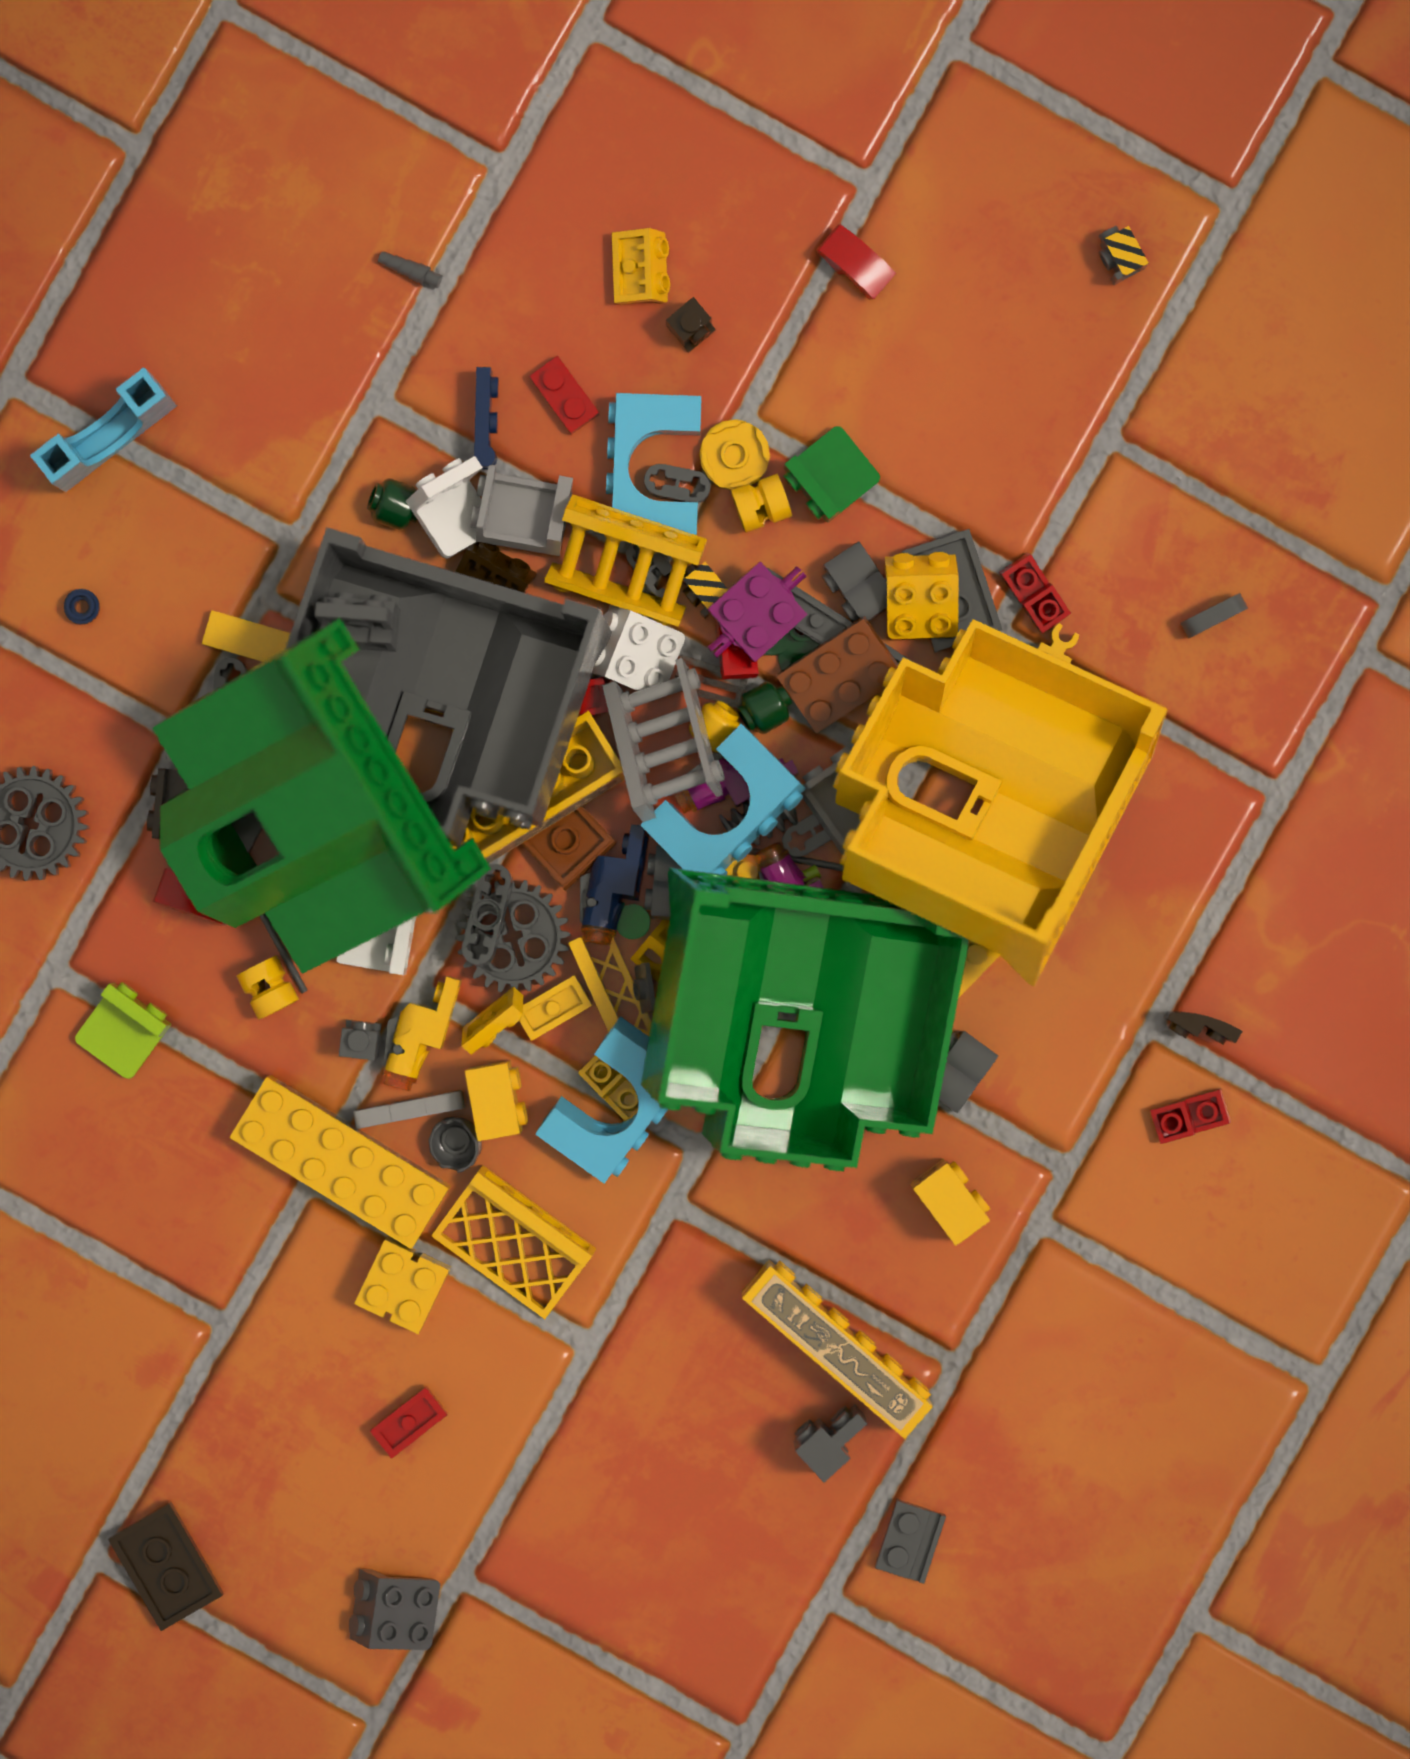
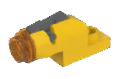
M447 976L445 983L438 982L433 1002L439 1003L437 1009L411 1002L400 1012L399 1017L388 1021L383 1061L385 1066L383 1075H386L384 1084L406 1091H411L413 1083L417 1084L420 1069L430 1052L426 1050L427 1046L438 1049L443 1048L462 980Z

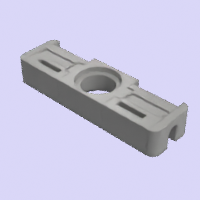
M462 1090L358 1109L353 1111L356 1129L464 1109L465 1103Z

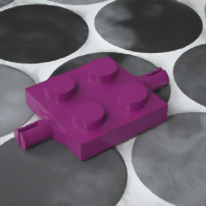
M761 561L751 568L707 608V611L718 622L722 632L715 641L707 646L710 652L722 643L712 653L716 658L731 644L741 648L753 662H756L808 615L795 601L791 591L806 578V575L802 572L792 581L802 570L796 566L781 580L773 576Z

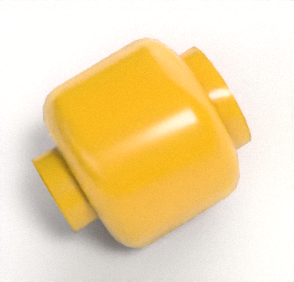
M717 700L716 703H705L701 710L711 749L713 752L719 753L716 748L740 725L738 721L740 715L728 704ZM690 723L689 732L692 735V737L695 738L692 725Z

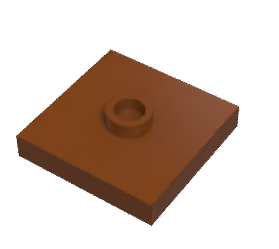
M582 806L523 842L522 845L566 891L592 867L598 856L606 854L617 842Z

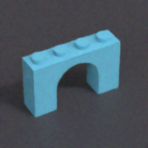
M144 367L116 388V391L121 396L120 399L96 422L68 438H64L58 433L30 455L53 485L67 492L177 407L158 380Z
M616 393V402H609L608 423L615 424V438L608 437L607 459H614L613 473H607L606 494H613L612 507L697 535L698 502L656 501L644 496L635 488L630 479L629 462L636 447L649 437L660 434L700 436L701 396Z
M742 724L716 748L743 776L749 788V809L745 818L737 827L729 832L718 835L702 833L667 800L655 810L656 818L641 824L645 831L682 869L727 875L728 872L725 869L734 860L739 862L744 859L753 848L751 843L760 834L766 836L778 823L776 818L785 809L787 811L792 810L803 798L801 793L806 787Z
M621 1016L602 1040L594 1055L630 1081L637 1093L638 1112L632 1118L621 1123H603L593 1119L561 1096L535 1133L539 1138L602 1183H605L611 1174L616 1177L620 1175L629 1162V1159L625 1157L631 1148L637 1151L649 1135L645 1131L651 1121L657 1125L668 1110L660 1107L659 1103L651 1098L650 1094L641 1086L649 1037Z

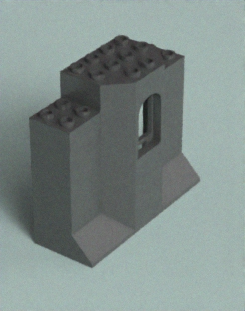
M327 527L286 648L321 629V624L315 617L316 602H324V597H335V593L343 592L356 595V599L370 600L371 595H383L392 598L391 601H395L401 610L396 652L359 649L341 661L395 752L408 716L454 729L436 783L432 789L420 793L449 842L454 847H458L461 844L473 808L476 809L475 813L491 819H496L497 814L510 819V824L530 830L531 825L542 827L594 666L612 634L601 610L569 599H565L563 605L366 546L361 537ZM353 625V627L356 628L363 627L361 625ZM425 708L433 711L443 713L444 715L443 717H439L433 714L426 713L424 711Z

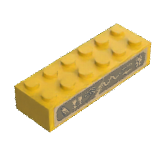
M589 711L577 717L542 827L531 825L530 830L510 824V819L497 814L496 819H491L475 813L476 809L473 808L461 844L473 838L489 864L625 780L620 760Z
M272 1075L265 1078L229 1137L410 1249L415 1246L451 1187L450 1184L362 1130L356 1129L354 1125Z
M768 1260L741 1291L742 1299L899 1435L906 1439L933 1407L929 1399L931 1395L929 1389L916 1377L913 1376L908 1380L903 1376L904 1370L902 1365L888 1353L881 1357L875 1351L877 1349L876 1343L863 1331L859 1330L856 1334L848 1328L850 1325L849 1320L835 1307L828 1311L821 1305L823 1302L822 1296L807 1283L803 1287L799 1286L794 1281L796 1278L795 1273L782 1261L779 1260L775 1265L772 1261Z

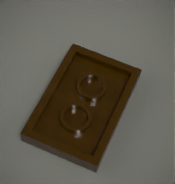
M172 1502L108 1539L161 1631L224 1594Z

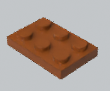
M863 616L777 673L776 677L817 734L885 689L883 682L891 667L897 669L899 664L867 618Z

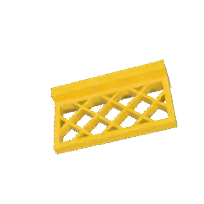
M484 1165L431 1235V1237L543 1319H546L597 1249ZM472 1191L485 1199L487 1212L468 1214L466 1199ZM492 1205L498 1208L499 1210L493 1211ZM462 1207L463 1215L455 1216L458 1210ZM504 1215L514 1220L516 1233L497 1235L494 1217ZM488 1218L491 1236L473 1239L470 1220ZM464 1221L467 1240L453 1241L443 1233L449 1223ZM520 1225H521L523 1228H525L527 1231H526V1232H521V1227H520ZM536 1236L543 1243L544 1254L525 1256L522 1238ZM517 1239L520 1257L501 1260L498 1241ZM492 1242L495 1260L482 1262L475 1255L474 1244ZM468 1245L469 1252L462 1246ZM549 1247H551L556 1252L550 1253ZM564 1257L575 1265L569 1275L554 1277L551 1259ZM545 1260L548 1278L529 1280L527 1262ZM521 1263L524 1281L511 1283L504 1278L502 1265ZM496 1266V1267H497V1272L494 1271V1270H493L492 1268H490V1267ZM563 1282L556 1292L555 1283ZM550 1285L552 1298L545 1307L532 1298L531 1286ZM525 1287L526 1293L519 1288Z

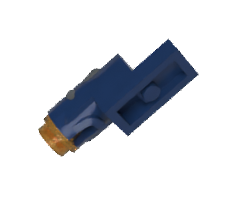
M631 824L630 834H624L622 854H626V859L598 856L592 865L591 872L580 878V922L582 923L581 932L584 933L583 941L599 945H611L612 937H616L617 925L625 905L624 902H621L622 899L639 901L650 837L642 826Z

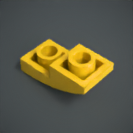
M594 1056L578 1072L624 1121L632 1118L638 1112V1097L633 1085L626 1077L597 1056Z

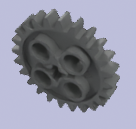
M32 766L29 776H27L23 767H17L16 778L7 771L3 772L5 783L2 784L0 782V872L11 867L10 878H16L20 871H23L24 880L30 881L33 871H35L39 880H45L46 869L54 876L59 875L57 864L60 863L66 868L71 867V863L67 858L69 854L80 857V852L75 848L76 843H87V840L79 836L80 831L90 829L89 825L80 823V818L87 816L89 811L78 810L77 807L85 799L84 797L73 798L71 796L76 789L75 785H70L66 788L62 787L65 782V776L60 775L53 781V771L51 769H46L42 777H40L39 769L36 766ZM23 791L28 796V805L24 810L17 811L13 807L12 799L17 792ZM41 793L43 794V800L34 816V821L39 823V827L29 831L26 850L21 854L19 849L29 829L24 824L25 818L33 817L38 794ZM55 802L61 807L62 816L57 822L52 823L46 818L45 813L48 805ZM6 825H12L17 832L16 840L9 845L5 844L1 839V831ZM41 836L48 838L51 845L49 852L44 856L38 855L34 849L36 839Z
M513 880L507 907L514 930H521L523 937L518 939V945L525 964L523 967L518 965L512 942H505L503 935L508 934V927L504 919L497 949L504 948L509 951L511 962L506 968H498L493 962L483 967L476 966L477 969L474 972L473 978L476 979L483 974L487 976L485 987H489L493 981H497L498 992H502L506 984H510L511 988L514 986L518 990L519 984L523 983L526 990L531 991V980L535 979L540 985H544L545 982L542 976L544 972L551 976L556 975L551 966L553 962L564 964V960L557 954L559 951H569V947L561 943V938L571 936V933L561 931L560 926L569 920L568 918H557L556 914L562 909V905L554 907L549 905L553 898L552 893L544 898L540 897L542 886L538 885L531 892L528 891L527 880L523 881L520 889L515 887ZM495 881L494 883L495 892L497 886L501 885L499 881ZM495 892L491 893L490 896L486 893H483V899L489 898L495 900L499 904L501 903L502 897L497 898L495 896ZM474 896L470 897L472 903L474 900ZM521 904H528L534 909L535 916L529 924H521L515 917V911ZM489 905L482 907L478 912V921L481 923L482 919L488 914L497 916L495 907ZM462 908L461 911L469 917L471 909ZM468 920L457 922L456 925L465 929L466 932ZM475 927L473 933L480 934V939L477 946L471 945L470 951L475 954V959H479L481 954L487 955L488 949L483 946L484 936L487 935L492 938L493 935L487 934ZM465 934L456 936L455 940L463 941ZM531 938H539L545 944L544 954L539 958H532L526 952V943ZM460 949L459 951H457L458 954L463 955V954H462V949ZM466 961L463 966L466 968L473 965Z

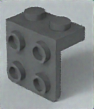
M359 1569L358 1580L354 1585L355 1604L353 1615L349 1620V1639L368 1649L428 1650L433 1640L440 1583L435 1579L387 1577L373 1569Z

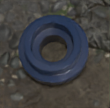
M74 590L68 594L64 601L66 616L76 624H88L99 614V600L89 590ZM85 600L88 603V610L81 614L77 611L76 606L79 601Z

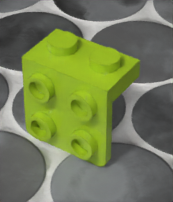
M121 982L119 985L109 983L101 993L103 999L78 1031L75 1041L122 1077L130 1079L135 1076L172 1024L165 1019L167 1014L152 1003L146 1006L136 998L138 993L124 982Z

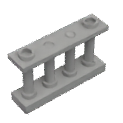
M682 658L675 660L679 677L631 694L629 691L623 692L616 681L602 685L631 806L642 822L656 818L653 804L658 803L657 799L703 783L709 786L716 797L723 795L720 781L725 780L720 762L718 760L714 761L696 690L701 688L700 679L695 668L689 669ZM683 691L687 705L686 708L640 724L632 721L630 712L635 711V707ZM691 721L695 738L646 755L644 752L640 753L638 743L643 741V737ZM696 752L699 753L702 769L654 786L647 782L646 773L650 772V768Z

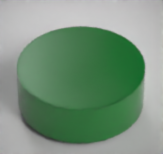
M637 904L624 906L617 925V931L627 939L643 937L650 928L651 920L649 913Z

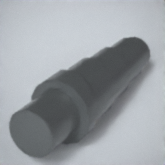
M382 251L379 255V263L408 277V279L420 283L422 286L428 284L438 288L441 284L443 275L431 271L429 266L409 259L406 260L397 255L394 256L385 251Z

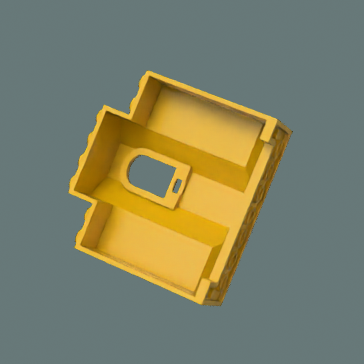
M972 619L967 630H959L952 645V648L955 650L951 658H944L937 673L904 657L897 669L893 667L889 669L883 682L885 689L882 696L875 695L867 711V715L870 717L866 725L859 724L851 740L854 746L850 754L844 752L837 764L835 772L838 775L833 784V788L837 789L835 803L859 814L858 820L861 821L857 831L850 830L842 849L845 852L840 861V864L844 866L842 880L1000 954L1028 984L1035 987L1153 757L1168 709ZM925 762L975 785L958 820L902 794L897 785V778L901 769L909 763ZM977 799L984 800L978 814L971 813Z

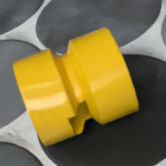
M778 474L759 480L756 487L746 484L730 490L745 533L764 527L765 521L768 519L776 523L792 517L790 505Z
M277 955L236 975L244 993L251 994L253 997L250 1005L258 1020L300 1000L291 982L283 980L286 972ZM265 980L271 988L266 990L263 981Z

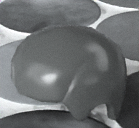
M446 1117L433 1127L428 1139L430 1153L439 1163V1166L456 1170L458 1173L474 1165L482 1150V1141L477 1140L475 1125L465 1118Z

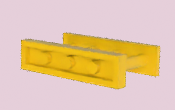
M572 494L562 521L568 522L573 526L562 565L552 562L544 582L551 584L559 591H572L653 618L654 621L665 626L674 625L679 627L686 606L678 604L676 601L686 568L691 563L699 564L707 539ZM587 530L604 534L606 537L595 576L575 570ZM622 541L638 545L640 548L629 587L609 581L618 547ZM657 552L671 556L674 560L663 598L642 592L653 555Z

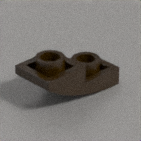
M1167 1011L1164 1015V1018L1171 1022L1168 1028L1185 1039L1189 1033L1198 1037L1204 1026L1209 1028L1206 1035L1224 1045L1226 1040L1236 1043L1243 1032L1228 1023L1201 1014Z

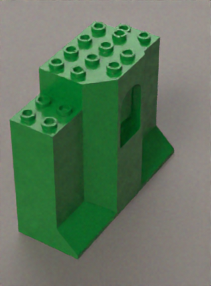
M341 618L189 703L152 727L160 744L164 747L177 768L179 775L188 786L185 790L160 806V851L166 859L168 866L176 875L196 910L204 915L237 928L265 913L302 974L423 913H436L491 870L473 838L463 842L455 849L452 847L341 661L359 650ZM252 811L279 853L258 866L249 852L247 853L243 842L231 822Z
M669 867L670 922L641 1086L650 1094V1097L655 1099L659 1106L664 1109L680 1110L681 1106L694 1107L696 1112L704 1113L705 1119L702 1135L712 1144V1147L721 1153L722 1157L731 1160H742L743 1156L755 1157V1160L767 1164H776L777 1159L788 1160L791 1165L809 1168L811 1163L824 1164L823 1167L828 1170L844 1171L845 1167H858L864 1129L878 1134H885L887 1129L899 1130V1134L914 1138L920 1137V1133L933 1134L969 939L874 894ZM778 1012L797 1014L796 1020L777 1019ZM762 1025L806 1031L797 1082L793 1090L778 1098L763 1097L753 1088L752 1079Z

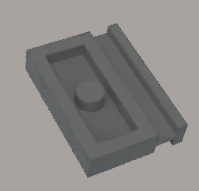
M896 1499L875 1568L924 1584L946 1515Z

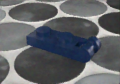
M476 367L474 456L483 467L482 470H488V466L497 464V456L491 448V433L497 434L498 412H492V398H498L499 377H492L491 367Z

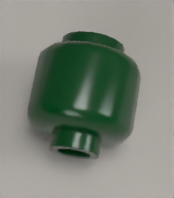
M388 478L381 484H375L367 509L372 511V518L375 522L402 530L408 526L410 521L417 522V518L406 503V500L417 490L413 486Z
M765 681L741 695V706L737 707V710L750 732L756 730L761 734H766L788 721L789 710L787 707L792 704V701L783 686L776 688L772 683Z

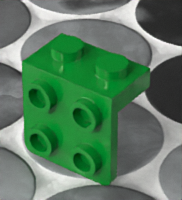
M839 426L832 428L799 456H793L784 464V470L787 473L783 477L795 492L801 490L809 500L805 504L818 520L823 517L827 523L874 487L880 480V474L844 429Z

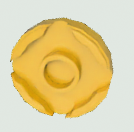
M738 419L722 421L712 427L703 439L700 449V461L704 473L719 488L732 490L746 484L754 485L759 482L767 471L770 459L769 445L762 431L752 424Z

